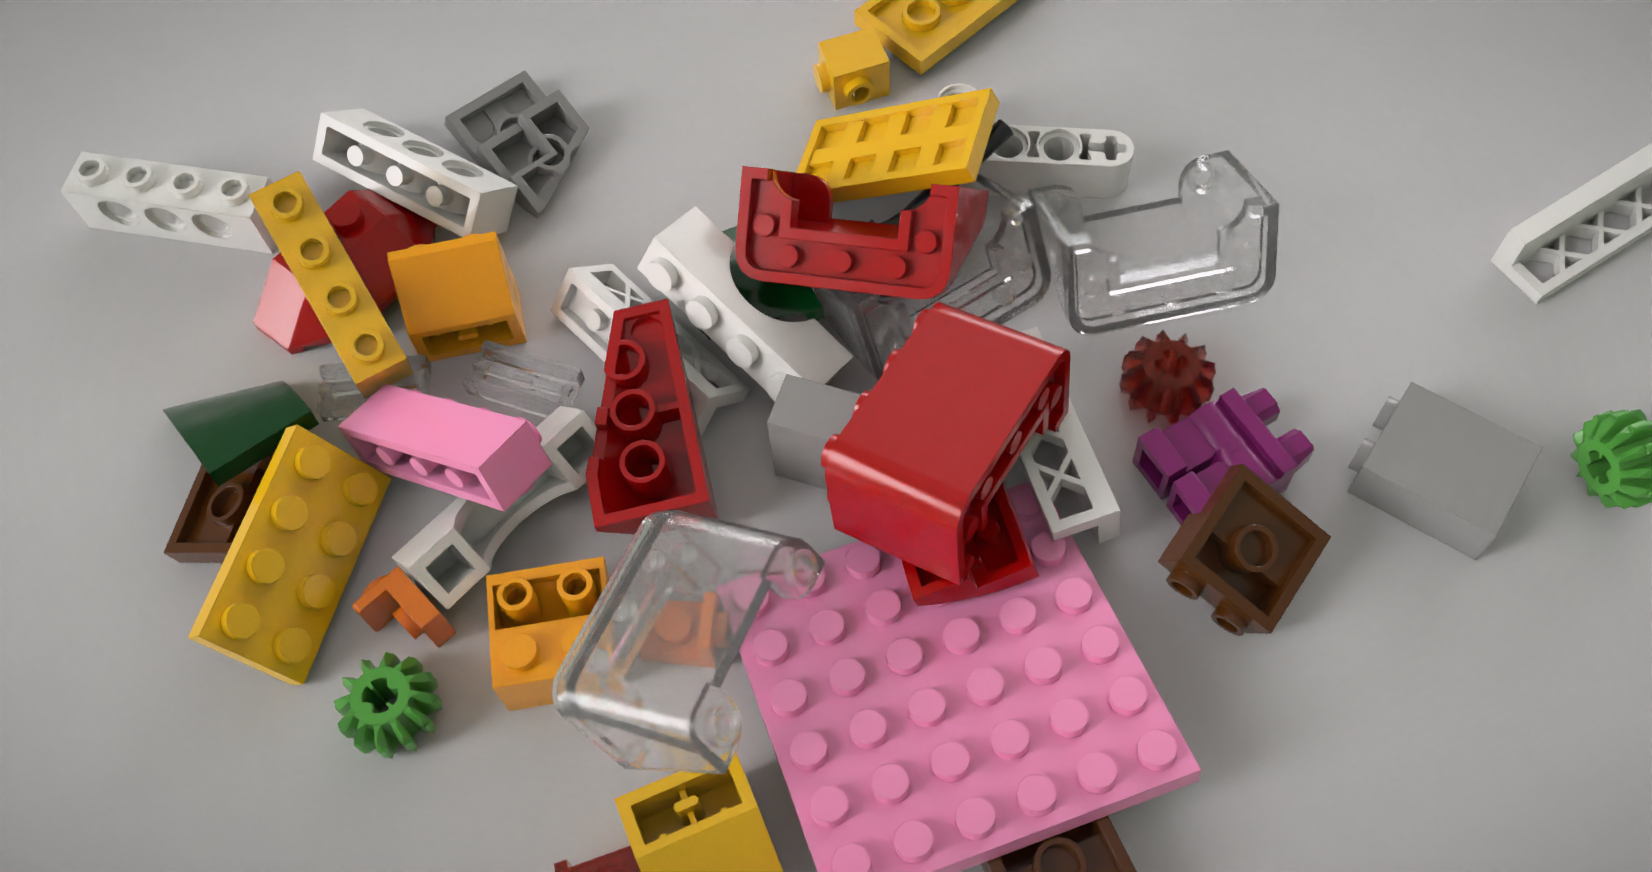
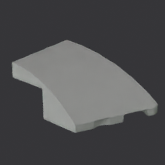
M525 70L445 117L446 128L480 167L518 185L515 201L536 218L544 213L589 130L588 125L560 90L546 97Z

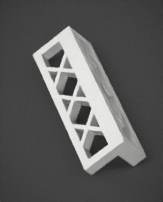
M1652 143L1510 229L1491 262L1537 305L1651 233L1652 205L1642 203V190L1650 185L1652 186ZM1613 213L1629 216L1630 229L1622 230L1604 227V214ZM1571 236L1591 239L1592 253L1588 255L1565 251V238ZM1529 260L1552 263L1553 277L1542 283L1523 264Z
M613 264L569 268L550 311L605 362L614 311L654 301ZM602 283H607L611 288L604 286ZM674 320L699 431L702 436L716 408L743 402L750 388ZM709 381L715 382L719 388H715Z
M1037 326L1022 331V333L1043 340ZM1069 398L1068 413L1057 431L1054 432L1047 429L1044 435L1034 432L1018 458L1053 541L1092 528L1098 543H1102L1120 536V508ZM1041 440L1056 445L1063 461L1058 471L1035 463L1033 455ZM1043 480L1052 483L1048 491ZM1061 487L1077 493L1084 509L1083 512L1059 519L1053 503Z

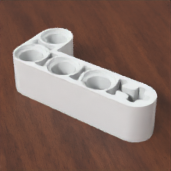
M962 83L951 84L944 87L939 92L937 98L976 91L977 89ZM1008 125L1013 135L981 164L976 182L959 185L961 187L999 193L1095 198L1115 197L1126 188L1135 148L1132 140L1126 134L1115 130Z

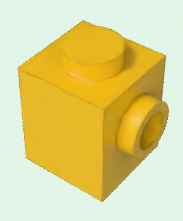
M874 27L818 42L819 63L813 65L814 77L820 93L828 92L835 110L852 105H860L869 100L890 95V61Z

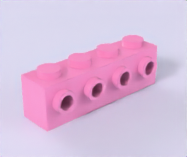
M388 384L381 387L338 426L360 460L374 469L504 512L519 497L530 491L535 481L552 465L540 444L542 437L539 431L531 422L523 417L515 418L492 412L485 407L477 408L455 402L450 398L442 399L423 394L415 389L408 390Z

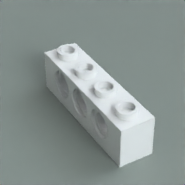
M364 108L321 112L312 160L461 237L496 231L497 234L507 232L518 185Z
M81 151L60 191L89 228L271 254L274 253L277 246L248 194L272 184L269 177Z

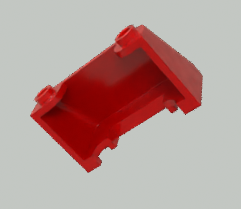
M742 166L735 245L736 261L744 274L758 281L918 300L936 298L944 294L952 285L983 228L989 191L961 186L931 184V196L923 205L912 210H900L899 225L832 218L833 192L829 184L820 176Z

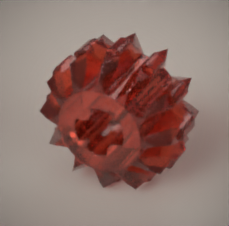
M1164 330L1156 335L1155 342L1142 336L1136 342L1134 351H1128V354L1124 356L1121 366L1123 374L1121 375L1119 386L1121 393L1130 395L1128 400L1130 411L1145 408L1147 409L1146 417L1148 423L1156 419L1157 415H1164L1169 424L1173 425L1179 421L1181 414L1188 417L1195 410L1202 407V405H1205L1206 402H1209L1215 389L1213 387V379L1216 370L1215 363L1205 360L1207 354L1205 345L1189 347L1186 333L1180 336L1177 341L1170 340Z

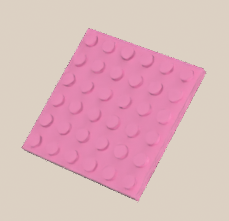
M1029 482L1008 488L1040 576L1019 585L961 601L917 606L913 601L901 559L859 540L718 589L725 614L731 615L729 624L817 872H961L1199 781L1201 768L1072 535L1053 541ZM1055 507L1059 519H1062L1057 508Z

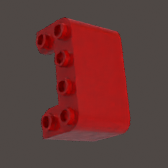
M942 302L935 303L929 310H922L915 320L912 334L900 350H893L887 358L883 374L871 391H864L858 398L853 409L852 418L840 434H833L824 446L821 455V466L825 468L827 500L830 503L834 529L960 586L974 564V556L964 552L966 542L973 537L976 530L983 532L987 526L988 504L1033 433L1044 435L1047 429L1056 432L1068 413L1070 351Z

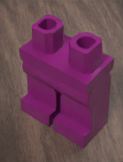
M1232 388L1220 395L1219 400L1203 405L1185 419L1161 431L1159 427H1156L1139 436L1132 462L1161 500L1169 497L1166 507L1179 524L1182 525L1186 517L1191 514L1190 511L1192 514L1201 512L1230 466L1244 464L1280 494L1287 490L1294 473L1309 461L1314 447L1301 430L1294 428L1277 439L1266 426L1277 420L1280 409L1277 401L1266 388L1258 389L1243 396L1235 388Z

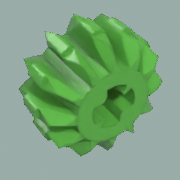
M1641 409L1616 412L1610 410L1595 415L1592 420L1584 422L1583 429L1573 434V441L1577 449L1570 453V456L1578 463L1580 471L1576 476L1583 477L1586 481L1588 495L1599 496L1606 508L1616 506L1623 509L1631 506L1638 508L1652 503V420L1647 421L1646 415Z
M385 652L379 667H375L370 660L361 659L363 674L358 679L342 677L343 686L350 694L334 700L335 709L344 716L338 722L340 732L346 738H354V746L364 754H370L373 750L377 749V752L384 758L392 759L399 742L407 750L417 751V740L414 735L419 730L424 733H435V724L427 716L443 710L442 700L436 694H433L438 688L437 679L431 672H423L422 664L414 657L408 656L400 662L394 653ZM397 698L394 705L389 702L391 699ZM384 705L389 708L387 711L381 712Z

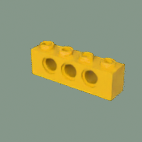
M297 171L248 194L363 397L367 398L375 394L385 384L392 385L413 374L407 357L301 172Z

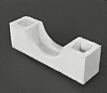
M696 206L653 238L637 269L647 277L654 288L664 293L685 313L694 326L705 332L726 352L734 364L747 372L768 393L774 402L786 374L830 385L854 357L815 319L802 322L780 321L761 313L750 305L738 291L731 276L730 256L735 243Z
M559 406L536 427L542 437L540 444L552 465L535 481L531 490L519 497L505 512L458 497L391 557L428 598L448 610L492 569V560L499 546L524 519L547 502L565 493L578 490L586 482L588 457L593 454L597 428L584 410Z

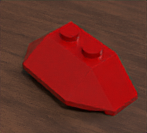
M370 189L349 190L327 209L324 214L382 313L398 297L388 263L387 252L408 249L418 244L428 245L435 243V227H437V224ZM281 252L272 259L253 324L291 355L305 351L306 347L332 343Z

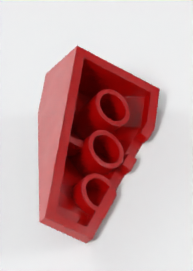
M669 299L616 310L613 313L604 365L606 378L601 407H597L594 423L597 430L593 454L588 457L586 481L594 527L597 532L667 537L720 524Z

